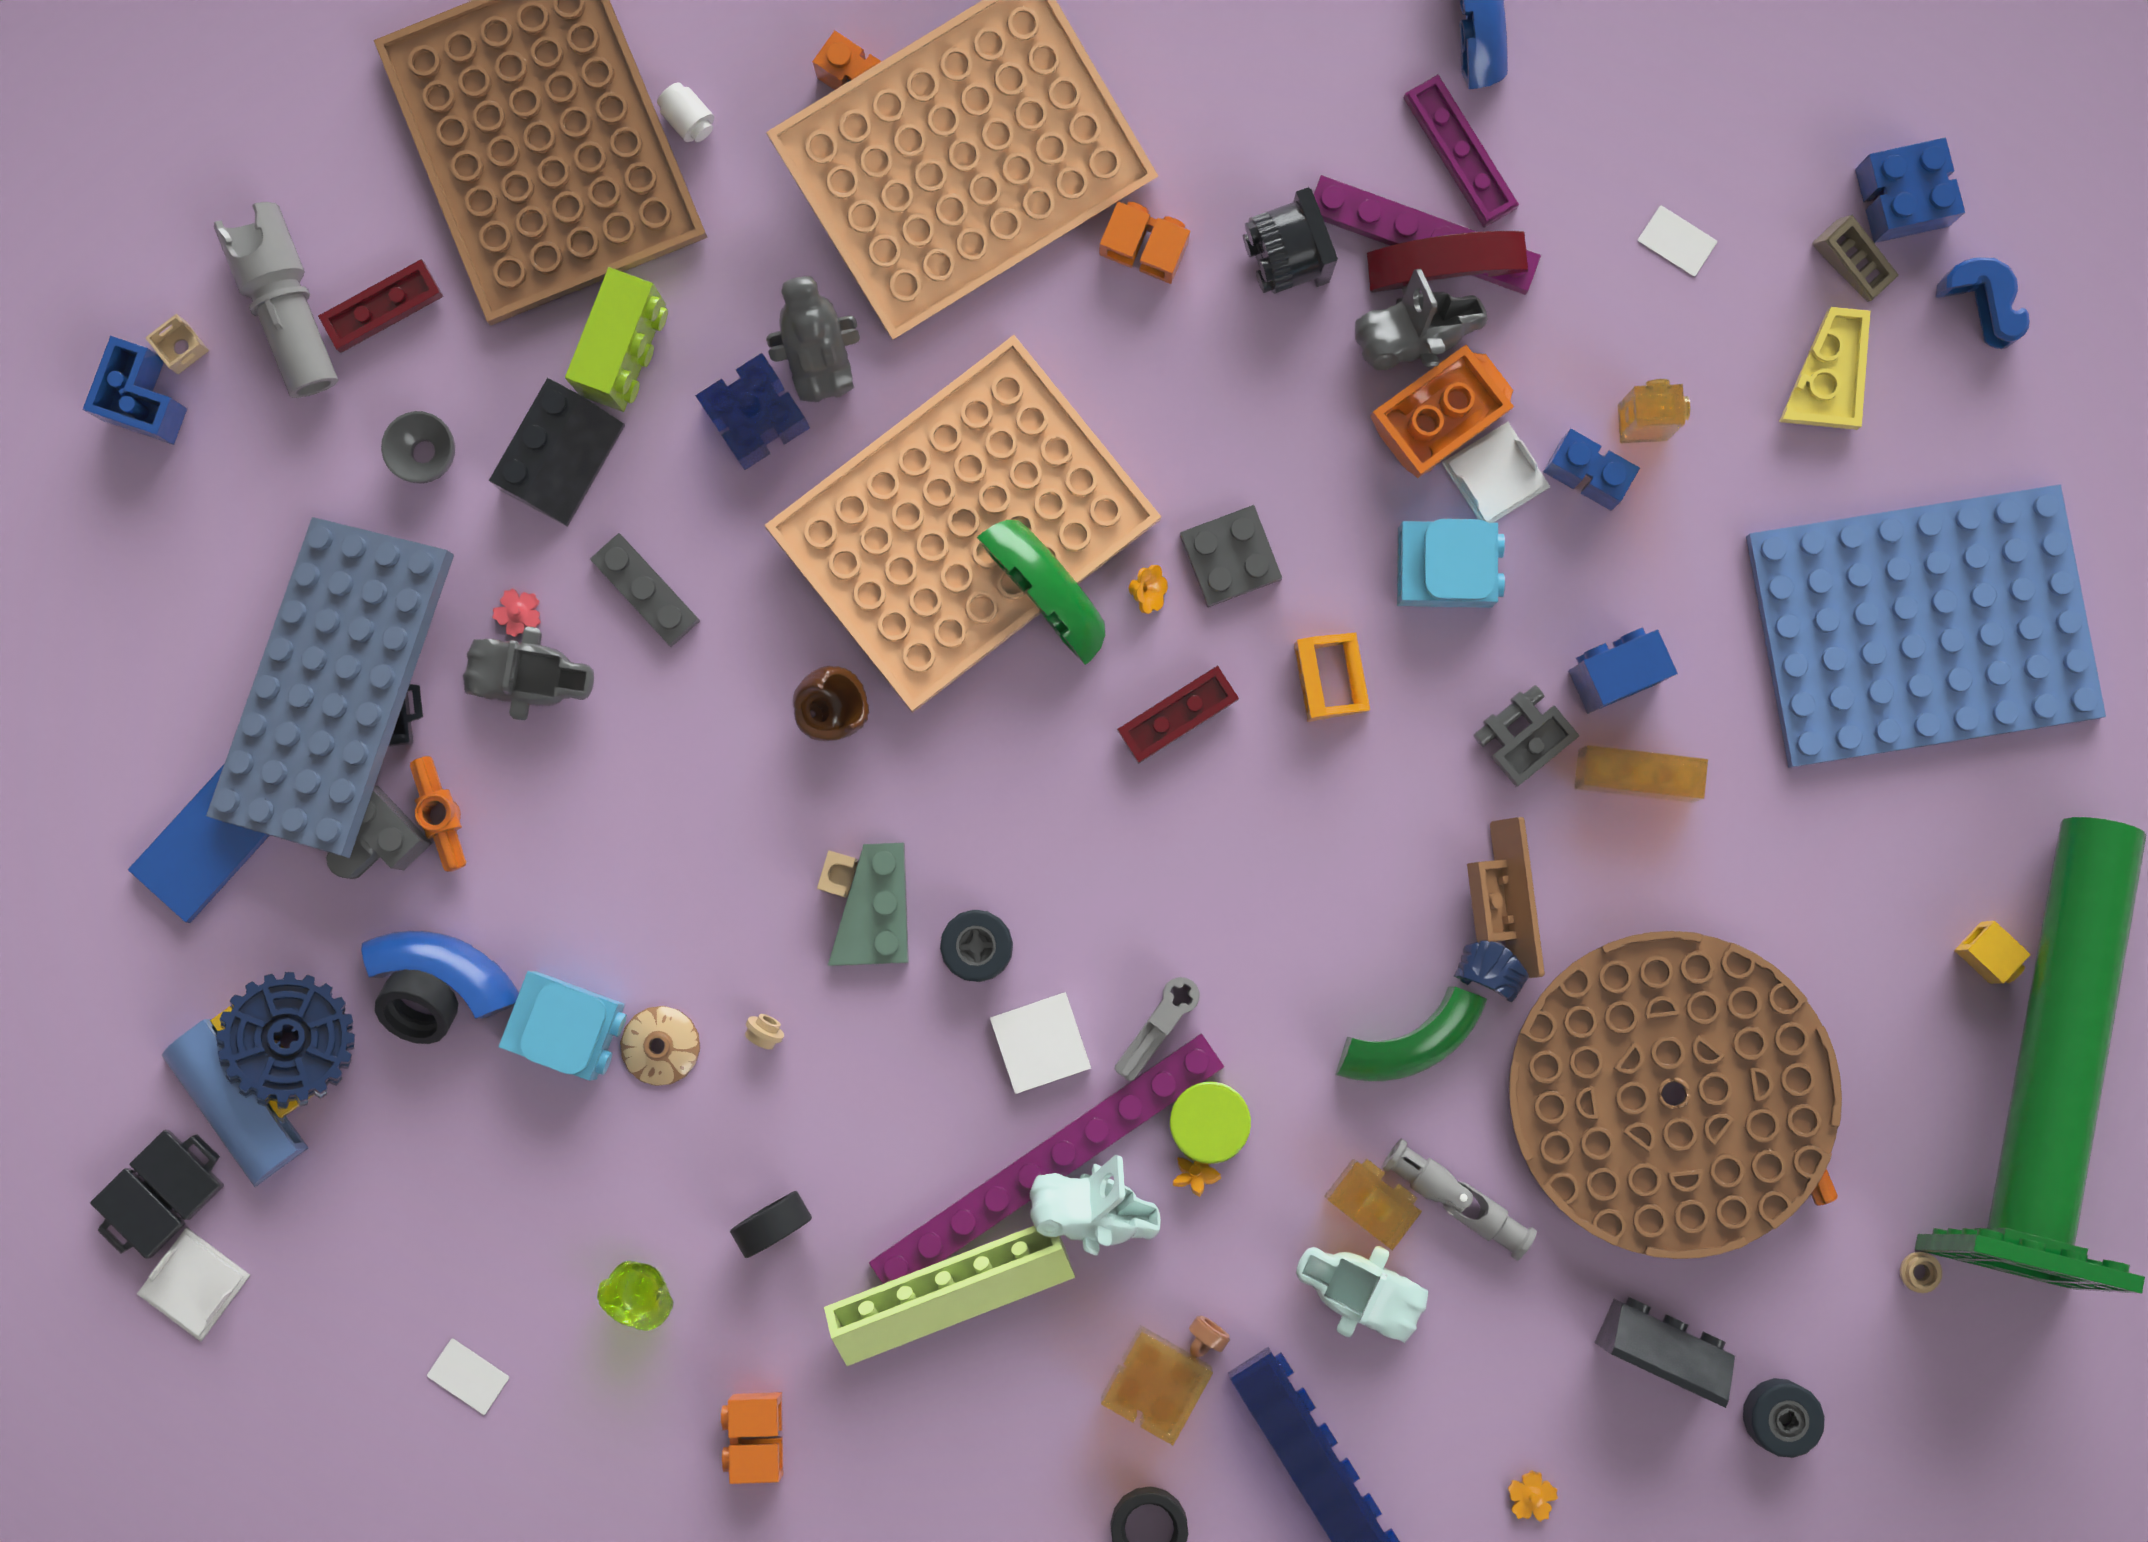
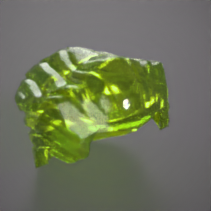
M624 1261L619 1264L608 1279L600 1282L597 1294L599 1305L610 1317L623 1325L642 1331L652 1330L660 1326L667 1319L674 1305L667 1284L659 1269L634 1261Z

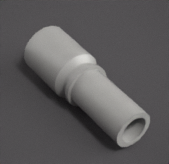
M272 202L254 203L252 207L255 212V223L241 227L226 228L223 226L222 220L215 221L214 229L239 293L252 300L249 309L251 314L259 317L289 396L292 398L307 397L333 387L338 382V378L307 302L310 297L309 290L300 284L305 271L280 207Z

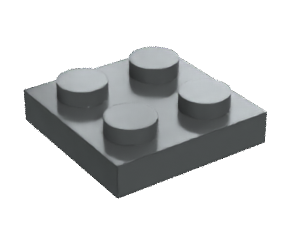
M1254 505L1180 532L1181 540L1207 607L1282 580V575Z

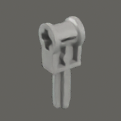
M1178 977L1170 980L1165 985L1162 1001L1115 1065L1114 1069L1125 1079L1131 1082L1136 1079L1181 1016L1192 1011L1197 1006L1200 992L1192 980ZM1184 985H1187L1190 988L1187 993L1191 998L1190 1003L1187 1005L1181 1002L1178 1006H1175L1172 1003L1175 996L1170 992L1174 986L1182 988Z

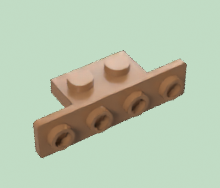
M1523 817L1492 821L1490 823L1494 861L1467 864L1476 939L1478 943L1480 941L1495 942L1505 940V946L1521 962L1529 974V978L1543 977L1545 971L1525 820Z

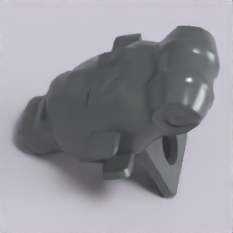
M1415 269L1409 284L1402 286L1404 297L1398 298L1396 305L1383 310L1369 311L1355 321V340L1363 350L1362 356L1364 360L1376 370H1388L1395 367L1401 361L1413 362L1417 359H1421L1426 367L1438 366L1439 359L1437 354H1442L1453 348L1464 335L1474 330L1482 329L1487 322V312L1479 298L1474 295L1452 297L1445 292H1432L1422 269Z
M796 277L784 282L781 293L785 305L781 309L779 317L780 331L771 333L766 338L768 346L771 347L768 351L770 359L775 362L788 359L793 383L800 400L820 402L828 397H841L854 388L851 365L845 346L855 344L860 339L859 332L855 329L857 327L856 319L851 315L838 318L833 304L827 298L819 295L817 282L812 277Z
M525 627L521 643H518L516 640L507 642L496 639L473 640L467 652V668L463 674L464 690L468 695L511 702L510 716L516 720H526L530 705L550 706L561 702L563 699L574 698L584 700L588 698L594 685V671L587 664L571 662L562 652L540 645L542 638L540 630L535 627Z

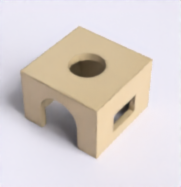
M175 314L145 337L167 367L177 374H180L209 351L187 321L178 314ZM180 340L187 341L189 345L188 350L183 354H177L174 349L175 344Z
M828 850L817 889L848 898L859 860Z

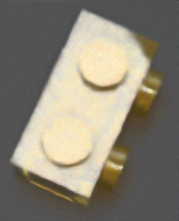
M1655 379L1647 381L1645 383L1646 386H1634L1618 404L1620 443L1668 441L1683 427L1685 420H1689L1690 400L1688 396L1683 394V384L1670 385V380Z

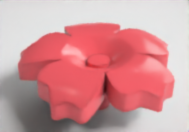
M513 588L508 591L505 590L504 596L500 599L501 604L505 607L493 609L494 614L492 618L497 620L499 625L506 626V634L513 637L523 634L526 626L537 628L541 623L539 618L540 612L534 610L540 601L534 593L528 594L523 592L519 596Z

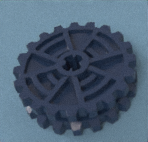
M285 972L284 978L276 980L273 974L264 976V983L259 986L253 981L245 985L246 994L243 997L235 994L230 999L232 1011L222 1012L220 1021L221 1027L224 1030L217 1031V1047L223 1048L218 1051V1058L221 1066H229L225 1071L229 1083L239 1082V1093L245 1098L255 1094L258 1100L257 1103L265 1107L270 1100L277 1101L278 1109H287L290 1101H296L302 1107L308 1105V1097L312 1095L317 1096L319 1099L326 1096L329 1083L336 1086L342 1080L340 1068H349L352 1054L348 1051L354 1049L355 1034L349 1033L353 1029V1018L351 1014H343L346 1006L345 1001L342 997L333 999L331 993L333 988L327 983L318 987L314 983L315 977L306 975L303 980H297L294 972ZM288 1032L292 1034V1040L297 1038L298 1041H292L290 1048H281V1041L277 1043L274 1041L282 1039L283 1033Z

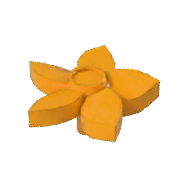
M1177 1157L1178 1167L1182 1174L1173 1180V1186L1184 1187L1191 1183L1192 1192L1200 1197L1204 1191V1184H1214L1221 1179V1174L1214 1168L1209 1167V1164L1196 1161L1193 1164L1187 1159Z

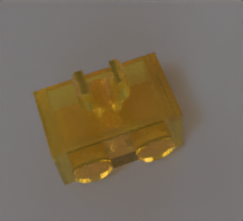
M1367 1158L1362 1164L1352 1159L1324 1197L1393 1251L1422 1212L1413 1205L1418 1198L1399 1183L1394 1189L1381 1180L1386 1173Z

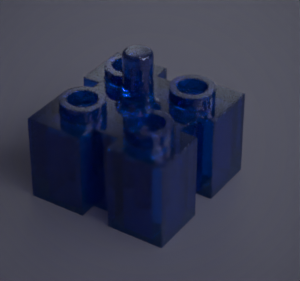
M763 353L737 368L736 372L740 379L729 386L725 384L723 379H720L695 395L719 432L726 427L729 428L728 431L721 435L744 470L770 455L771 453L766 445L778 437L785 445L810 429L806 418L789 392L779 397L778 394L785 389Z

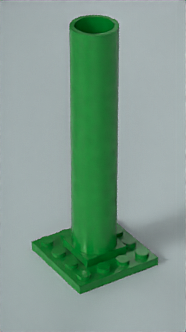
M2071 817L2061 821L1987 1228H1975L1974 1230L1967 1228L1962 1230L1933 1228L1932 1234L1917 1235L1915 1250L2072 1290L2142 1294L2145 1277L2129 1273L2130 1265L2105 1259L2102 1262L2088 1259V1249L2075 1246L2147 836L2143 830L2122 822L2091 817Z

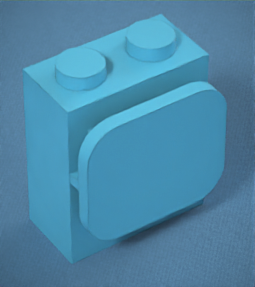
M1439 519L1434 522L1402 521L1398 527L1397 606L1492 608L1498 602V597L1504 596L1505 590L1504 573H1498V558L1504 557L1505 537L1504 534H1498V523H1488L1479 519Z
M527 971L499 1048L524 1056L532 1062L565 1074H572L588 1081L596 1080L599 1074L604 1075L610 1065L613 1053L608 1051L613 1036L619 1037L624 1028L627 1014L622 1012L625 1004L543 973Z

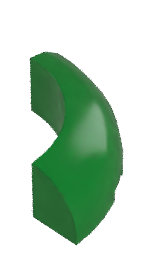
M1005 520L994 524L982 532L977 538L989 556L1022 592L1026 591L1029 598L1040 609L1039 612L1061 641L1085 665L1088 664L1102 647L1106 635L1105 623L1098 610L1074 578L1036 535L1019 520Z
M1448 987L1436 1011L1419 1028L1404 1036L1382 1041H1365L1347 1037L1335 1075L1360 1081H1389L1412 1076L1427 1070L1449 1056L1465 1041L1482 1015L1487 999L1458 987Z

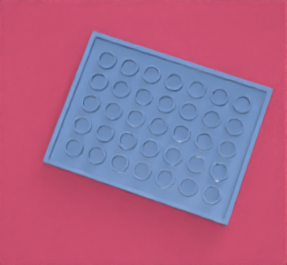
M2061 484L1750 533L1746 536L1788 768L2106 717Z

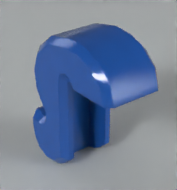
M1976 257L1964 260L1946 273L1938 283L1936 298L1974 291L1984 342L1996 349L2007 348L2024 336L2029 329L2028 311L2025 308H2021L2018 311L2012 309L2018 292L2017 278L2011 268L1998 259Z

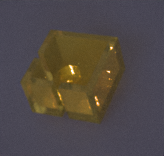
M1140 1325L1123 1355V1364L1127 1367L1124 1368L1118 1364L1101 1395V1405L1133 1423L1137 1417L1138 1409L1143 1412L1140 1417V1427L1173 1446L1213 1375V1370L1208 1363L1192 1356L1189 1352Z

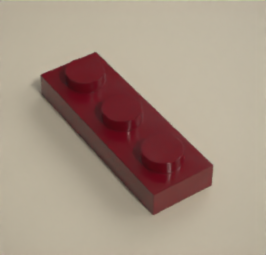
M420 259L318 315L336 350L342 353L444 296L427 265Z
M1217 665L1118 728L1117 732L1139 764L1237 702L1239 697Z

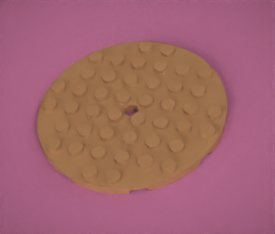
M1660 931L1628 936L1607 943L1572 963L1550 983L1531 1008L1520 1030L1510 1067L1509 1103L1514 1133L1525 1162L1542 1190L1563 1213L1589 1233L1612 1245L1652 1257L1688 1259L1719 1255L1746 1246L1771 1230L1778 1228L1800 1208L1821 1180L1830 1162L1837 1129L1841 1121L1842 1091L1836 1054L1828 1032L1822 1026L1817 1014L1808 1003L1806 996L1785 974L1756 953L1735 943L1695 932ZM1669 1082L1679 1083L1685 1091L1683 1101L1675 1106L1667 1104L1661 1095L1663 1087Z

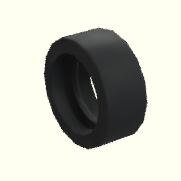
M404 969L393 973L387 979L375 1001L374 1011L379 1022L400 1039L415 1044H431L440 1041L447 1034L457 1015L459 1003L451 988L434 975L420 970ZM401 999H407L422 1005L432 1015L415 1011Z
M794 1191L740 1222L730 1230V1233L743 1256L749 1258L795 1232L808 1223L812 1216L799 1193Z
M1152 1486L1136 1488L1124 1495L1114 1508L1110 1523L1112 1542H1129L1125 1532L1127 1518L1134 1509L1147 1504L1160 1506L1168 1512L1173 1521L1174 1528L1170 1542H1187L1189 1533L1186 1513L1178 1499L1166 1490Z

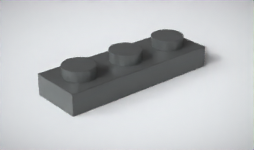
M620 533L614 536L590 558L670 647L676 644L700 622L699 618Z

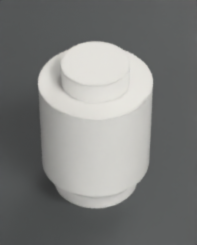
M674 83L661 93L657 100V104L661 108L660 113L685 142L694 140L695 142H700L709 136L713 130L714 115L689 87H683L681 83Z

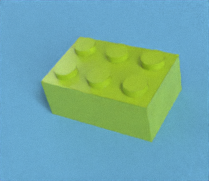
M608 267L565 375V379L579 395L622 412L625 411L628 403L632 404L635 401L640 387V382L637 381L642 366L647 367L654 352V345H651L656 330L661 331L668 316V309L665 308L666 303L654 283Z

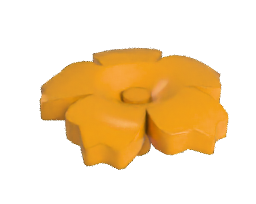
M1533 1470L1528 1474L1522 1475L1523 1483L1512 1480L1507 1489L1510 1492V1499L1516 1501L1511 1509L1518 1519L1523 1517L1529 1519L1533 1513L1539 1522L1549 1519V1512L1552 1510V1507L1548 1502L1558 1499L1557 1488L1552 1486L1549 1481L1542 1482V1474Z

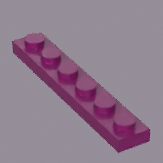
M1323 175L1320 176L1314 192V197L1324 222L1389 246L1430 237L1477 232ZM1526 250L1528 272L1489 277L1488 273L1471 276L1526 295L1541 255Z

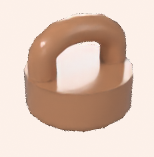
M1197 1316L1189 1327L1190 1332L1196 1337L1190 1346V1354L1193 1357H1202L1211 1348L1222 1352L1230 1341V1336L1224 1329L1204 1316Z

